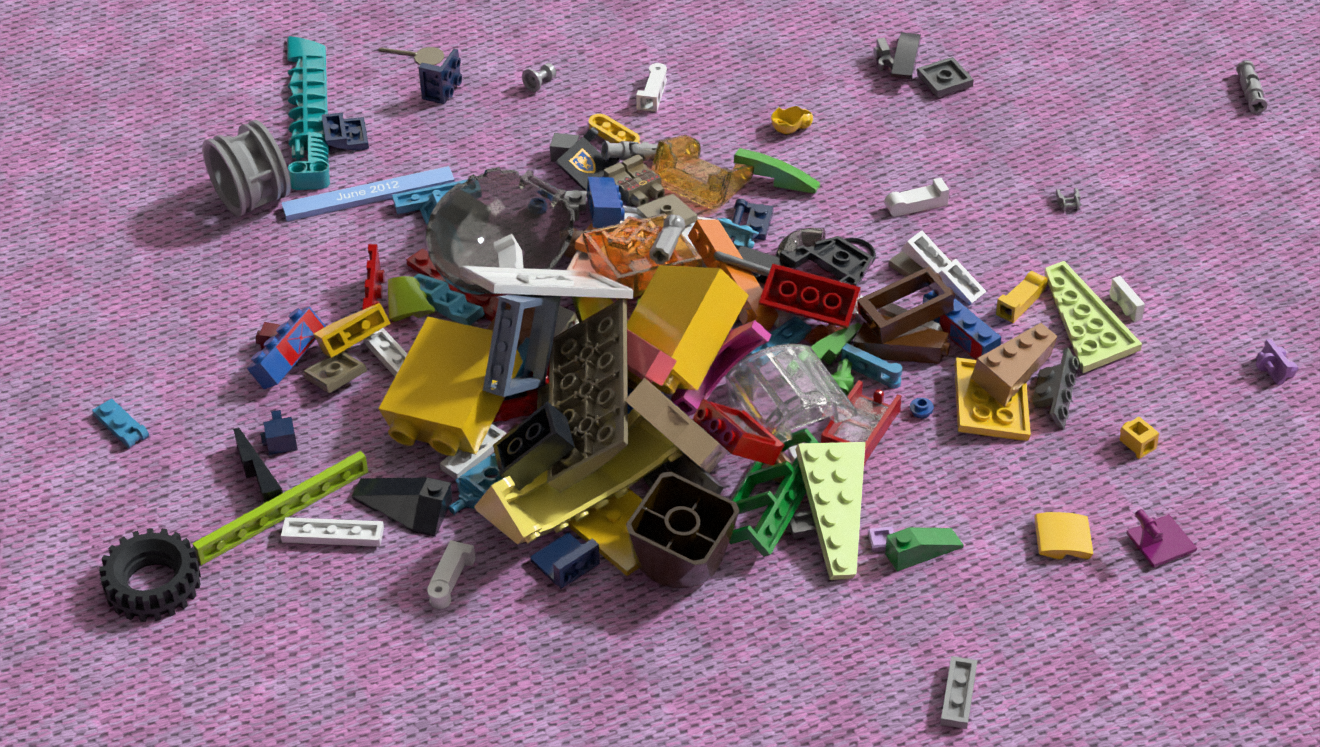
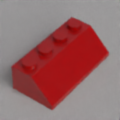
M772 263L759 305L848 329L854 320L858 308L857 300L860 299L861 287Z

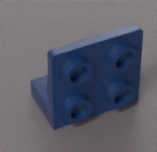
M458 49L452 50L441 67L427 63L420 64L418 69L423 100L445 104L448 98L453 96L455 88L461 85V58L459 57Z
M566 533L530 556V560L554 584L562 589L600 564L599 544L593 538L585 544H581L570 533Z

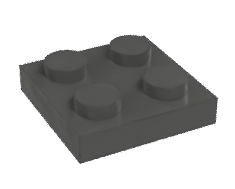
M954 57L917 68L918 77L936 97L973 86L974 79Z

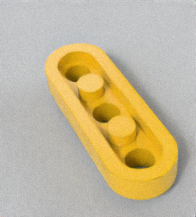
M594 114L588 120L589 129L594 127L598 131L597 135L610 143L629 141L640 144V137L637 133L604 114Z

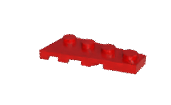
M368 244L370 260H367L366 265L367 279H365V298H363L362 310L380 303L378 299L383 297L381 283H385V271L381 270L377 244Z

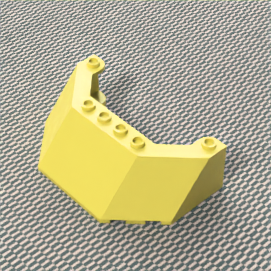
M633 408L628 414V445L610 461L577 484L560 493L547 483L546 470L535 478L531 484L526 485L519 491L514 487L515 484L511 477L508 476L491 485L474 507L477 512L516 544L523 542L528 544L553 530L556 533L561 532L569 526L567 522L573 519L576 522L582 520L589 515L588 511L595 507L596 510H599L609 503L608 499L615 496L618 499L629 492L628 488L668 460L672 462L678 459L683 453Z

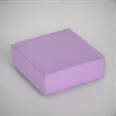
M892 526L868 529L867 534L872 553L886 551V537L894 533Z

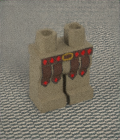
M639 154L622 161V164L617 163L604 169V177L614 178L615 185H619L621 200L626 202L627 206L638 207L648 203V199L654 198L657 200L665 197V189L661 185V177L643 164V158Z

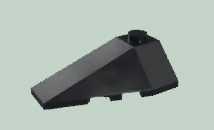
M428 477L361 478L352 494V499L373 511H380L386 514L388 519L393 522L398 521L404 524L406 529L411 532L436 537L449 510L448 506L452 503V491L450 482Z

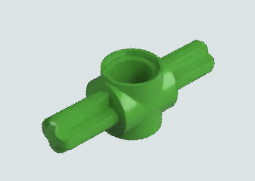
M848 359L839 361L837 372L830 375L828 396L831 398L829 409L831 412H834V415L854 387V377L851 375L852 362H849Z

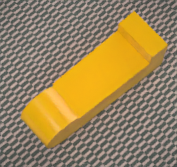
M1030 271L1024 280L1006 296L1002 294L997 299L996 315L1014 323L1044 292L1048 279L1034 271ZM1012 309V315L1006 314L1005 310Z

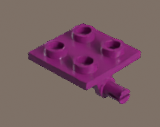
M1139 509L1135 512L1134 516L1141 525L1126 532L1153 568L1197 551V547L1170 514L1154 520L1149 518L1143 509Z

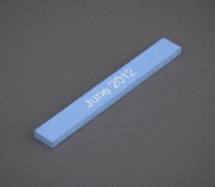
M447 166L282 202V208L288 222L392 199L393 194L455 182L450 167Z

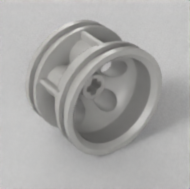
M252 120L248 124L239 126L238 135L235 137L216 135L213 139L209 138L203 142V159L210 180L219 198L234 216H242L245 212H251L257 207L289 195L291 185L286 163L273 136L260 121Z

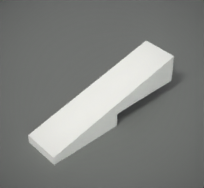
M920 231L908 240L901 249L921 267L926 268L929 266L935 273H938L943 283L950 287L966 303L971 305L986 293L984 288L957 259L951 262L923 231Z

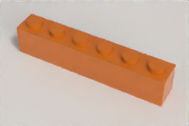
M696 220L688 237L707 268L722 269L749 295L738 315L741 323L745 325L755 320L766 331H770L779 315L775 309L759 305L763 289L752 272L714 258V253L720 251L743 259L719 220Z

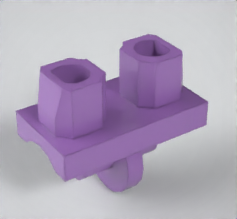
M1266 339L1264 348L1256 356L1258 359L1256 367L1260 371H1267L1277 385H1281L1285 382L1286 378L1294 377L1298 366L1295 362H1289L1286 359V351L1283 347H1277L1272 339Z

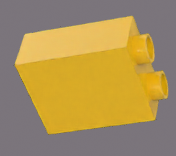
M659 265L627 322L628 330L677 360L662 386L654 381L652 383L653 386L665 394L673 395L677 388L696 391L699 389L749 296L722 269ZM627 370V386L635 389L642 379Z
M427 316L378 408L390 427L388 434L392 439L407 446L414 445L416 440L426 442L439 453L448 456H454L458 449L463 452L477 454L505 398L483 391L493 335L492 330ZM516 350L512 378L516 377L523 363L518 350Z

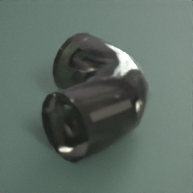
M804 228L791 232L780 242L775 257L780 258V253L784 250L793 252L796 251V247L802 245L805 247L814 246L815 242L826 239L825 228Z

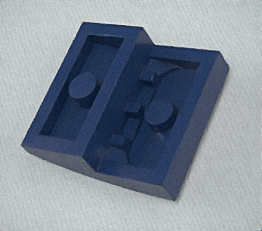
M343 112L322 115L327 145L349 150L369 149L364 117L343 119Z

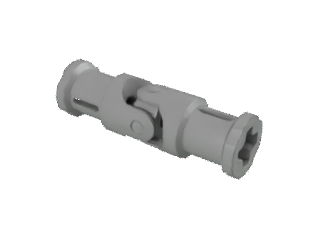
M1243 61L1237 65L1236 71L1240 76V84L1244 91L1245 99L1249 102L1250 112H1264L1268 104L1263 98L1264 92L1259 77L1254 72L1253 62Z
M603 141L601 147V155L604 160H609V158L626 160L639 154L643 161H648L649 159L665 161L667 156V145L665 142H660L659 144L642 142L639 144L638 142L621 141L620 143Z

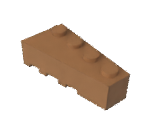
M1039 323L977 358L971 379L1005 407L1009 399L1017 394L1020 387L1027 383L1031 375L1037 372L1051 356L1058 336L1045 325Z

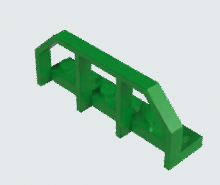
M807 428L784 435L779 439L784 444L782 452L801 443H819ZM796 457L792 465L785 461L766 468H762L765 463L754 461L731 500L736 502L739 514L767 506L754 530L750 525L733 530L729 541L731 545L749 540L763 557L771 555L806 494L798 457ZM786 475L774 495L767 491L748 498L755 485Z

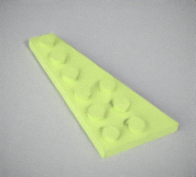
M1065 261L1045 268L1044 275L1048 279L1049 288L1082 373L1141 351L1142 343Z

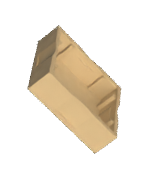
M645 378L625 400L708 473L728 453L722 445Z

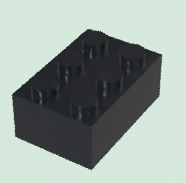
M546 402L493 444L500 476L503 479L510 476L515 484L514 487L519 491L526 485L531 484L535 478L550 469L553 464L568 455L575 448L567 417L549 402Z

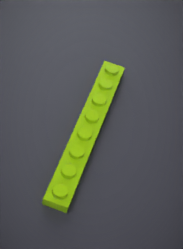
M359 451L192 543L198 563L202 566L281 522L285 517L288 518L367 474L366 456Z

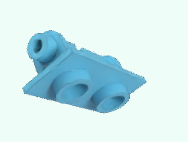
M727 218L716 219L719 220L730 239L731 237L734 238L733 244L735 246L740 245L753 249L754 241L752 240L759 232L746 225L734 224Z

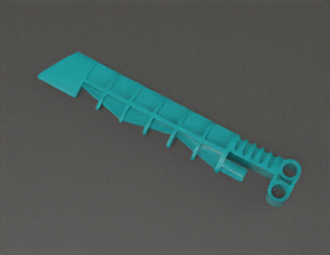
M289 36L287 38V60L297 62L295 68L288 70V74L292 76L288 84L292 96L288 98V102L297 105L296 108L288 112V116L291 119L297 120L288 127L289 132L292 133L288 144L291 147L292 158H296L297 161L288 165L290 185L294 190L324 189L330 185L329 146L325 141L322 115L328 114L326 47L315 41ZM304 151H308V161H300V158H304Z

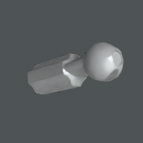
M671 214L665 218L663 228L650 250V259L654 260L656 264L664 265L666 261H669L680 234L685 230V221L681 216Z

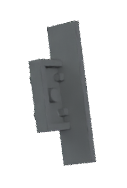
M1064 348L1061 365L1039 370L1032 400L1035 408L1052 405L1050 415L1059 429L1062 430L1065 429L1066 420L1069 417V405L1072 401L1073 386L1076 383L1075 376L1079 368L1078 359L1072 355L1069 348Z

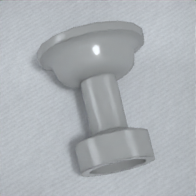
M551 63L542 65L540 72L526 69L522 73L525 87L533 92L540 90L542 79L551 80L556 77V69Z

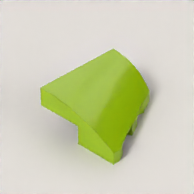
M401 276L387 279L389 319L391 321L397 322L412 315L421 318L435 312V308L427 301V295L420 289V284L416 278Z

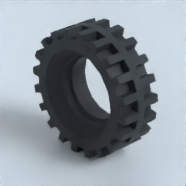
M148 528L146 534L139 535L138 531L132 532V538L127 540L123 536L119 539V546L111 545L108 548L110 556L103 555L101 559L103 566H99L100 580L108 605L110 607L114 606L115 613L118 615L125 612L126 619L132 620L134 616H139L140 622H146L147 617L154 616L155 621L161 620L162 614L168 613L170 617L175 615V609L179 606L185 609L188 606L187 598L194 599L196 597L195 588H200L201 585L199 579L201 577L194 547L191 548L190 541L187 538L181 540L180 533L174 532L171 536L168 534L167 529L162 528L160 533H154L153 528ZM164 565L174 571V576L168 583L155 589L135 590L128 585L130 577L136 571L146 566Z

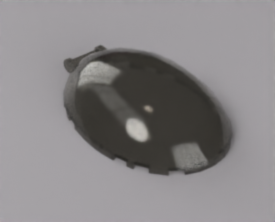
M500 167L486 169L484 174L479 176L474 174L469 176L466 182L458 183L439 200L431 213L426 228L425 243L433 266L449 284L468 294L482 297L509 295L492 293L460 275V267H500L498 252L494 247V242L512 234L522 249L523 268L554 269L566 252L574 232V209H571L569 201L564 198L566 191L562 188L559 190L534 176V172L527 170L523 176H520L516 170H501Z

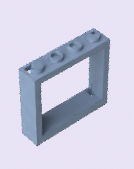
M511 294L499 297L483 391L505 397L545 385L561 296ZM506 302L509 303V305H511L510 310L505 309ZM535 307L523 376L512 378L523 311L526 308ZM529 371L533 372V377H528Z

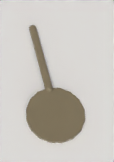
M435 47L422 48L417 52L388 48L378 49L381 52L414 56L418 64L437 65L444 59L443 51Z

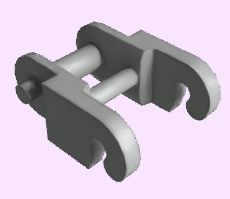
M1074 188V198H1064L1060 189H1056L1057 202L1060 208H1063V211H1066V208L1073 207L1079 210L1081 196L1078 188Z

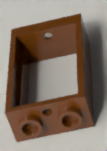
M928 266L858 299V314L883 344L953 311L955 294L950 287L943 283L941 276ZM927 286H930L937 294V297L889 320H885L877 311Z

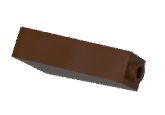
M881 315L885 320H889L892 318L885 315ZM863 323L854 339L853 346L882 360L940 364L943 356H948L951 344L948 343V333L925 326H919L882 344L868 326Z

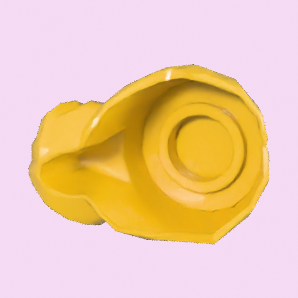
M798 106L787 109L778 107L771 116L773 127L782 134L794 133L799 128L806 129L813 122L812 113Z

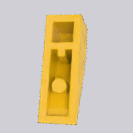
M378 303L333 322L313 335L323 354L332 358L391 323L382 305Z

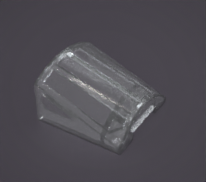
M782 344L765 348L740 361L725 375L731 408L746 411L781 442L793 439L791 430L829 417L835 423H839L858 416L853 404L813 349L808 345Z

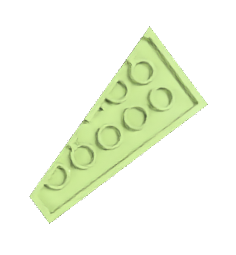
M865 442L798 444L795 450L829 579H852L857 572Z

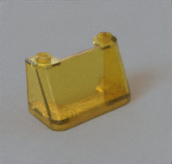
M686 134L660 140L651 170L661 177L662 187L709 209L722 207L753 177L754 166L736 163L734 168L730 170L726 167L720 168L700 159V143L695 138Z

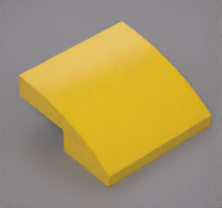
M1065 512L1037 513L1034 516L1040 555L1055 559H1063L1066 554L1082 559H1090L1092 557L1093 547L1088 516Z

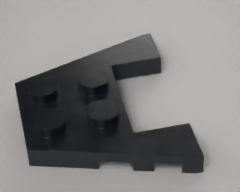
M835 236L817 241L811 247H805L804 245L796 247V251L793 252L784 250L780 253L779 259L794 269L811 260L820 268L835 275L836 278L840 279V282L859 286L872 264L873 257L840 236Z

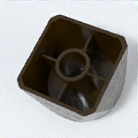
M673 472L660 474L626 524L634 559L639 569L651 580L672 588L694 587L709 580L720 566L739 514L736 502Z

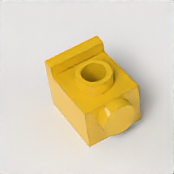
M1141 417L1123 424L1120 429L1119 440L1131 449L1138 459L1157 449L1159 432Z

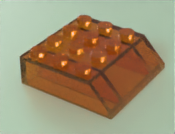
M664 213L583 232V239L592 268L597 274L633 290V297L642 296L659 265H662L656 264L654 260L650 259V250L663 228L665 218L668 216ZM681 233L669 261H666L664 266L702 267V257Z

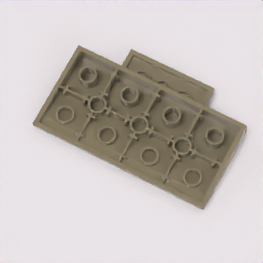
M624 298L619 299L553 338L549 383L538 389L537 409L546 402H549L565 415L575 448L547 470V483L560 493L594 473L628 445V403L625 401L628 397L627 301Z

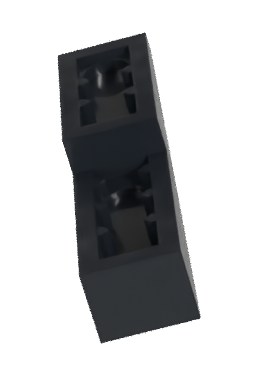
M239 427L234 428L236 445L246 478L256 476L263 502H268L283 494L281 486Z

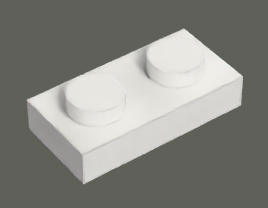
M1121 276L1112 278L1109 291L1111 299L1117 302L1124 314L1129 316L1134 322L1142 320L1145 303Z

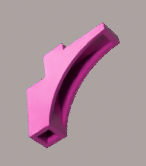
M755 320L736 329H731L699 389L696 391L677 388L670 400L688 416L695 414L703 398L707 400L721 379L746 355L767 343L771 334Z

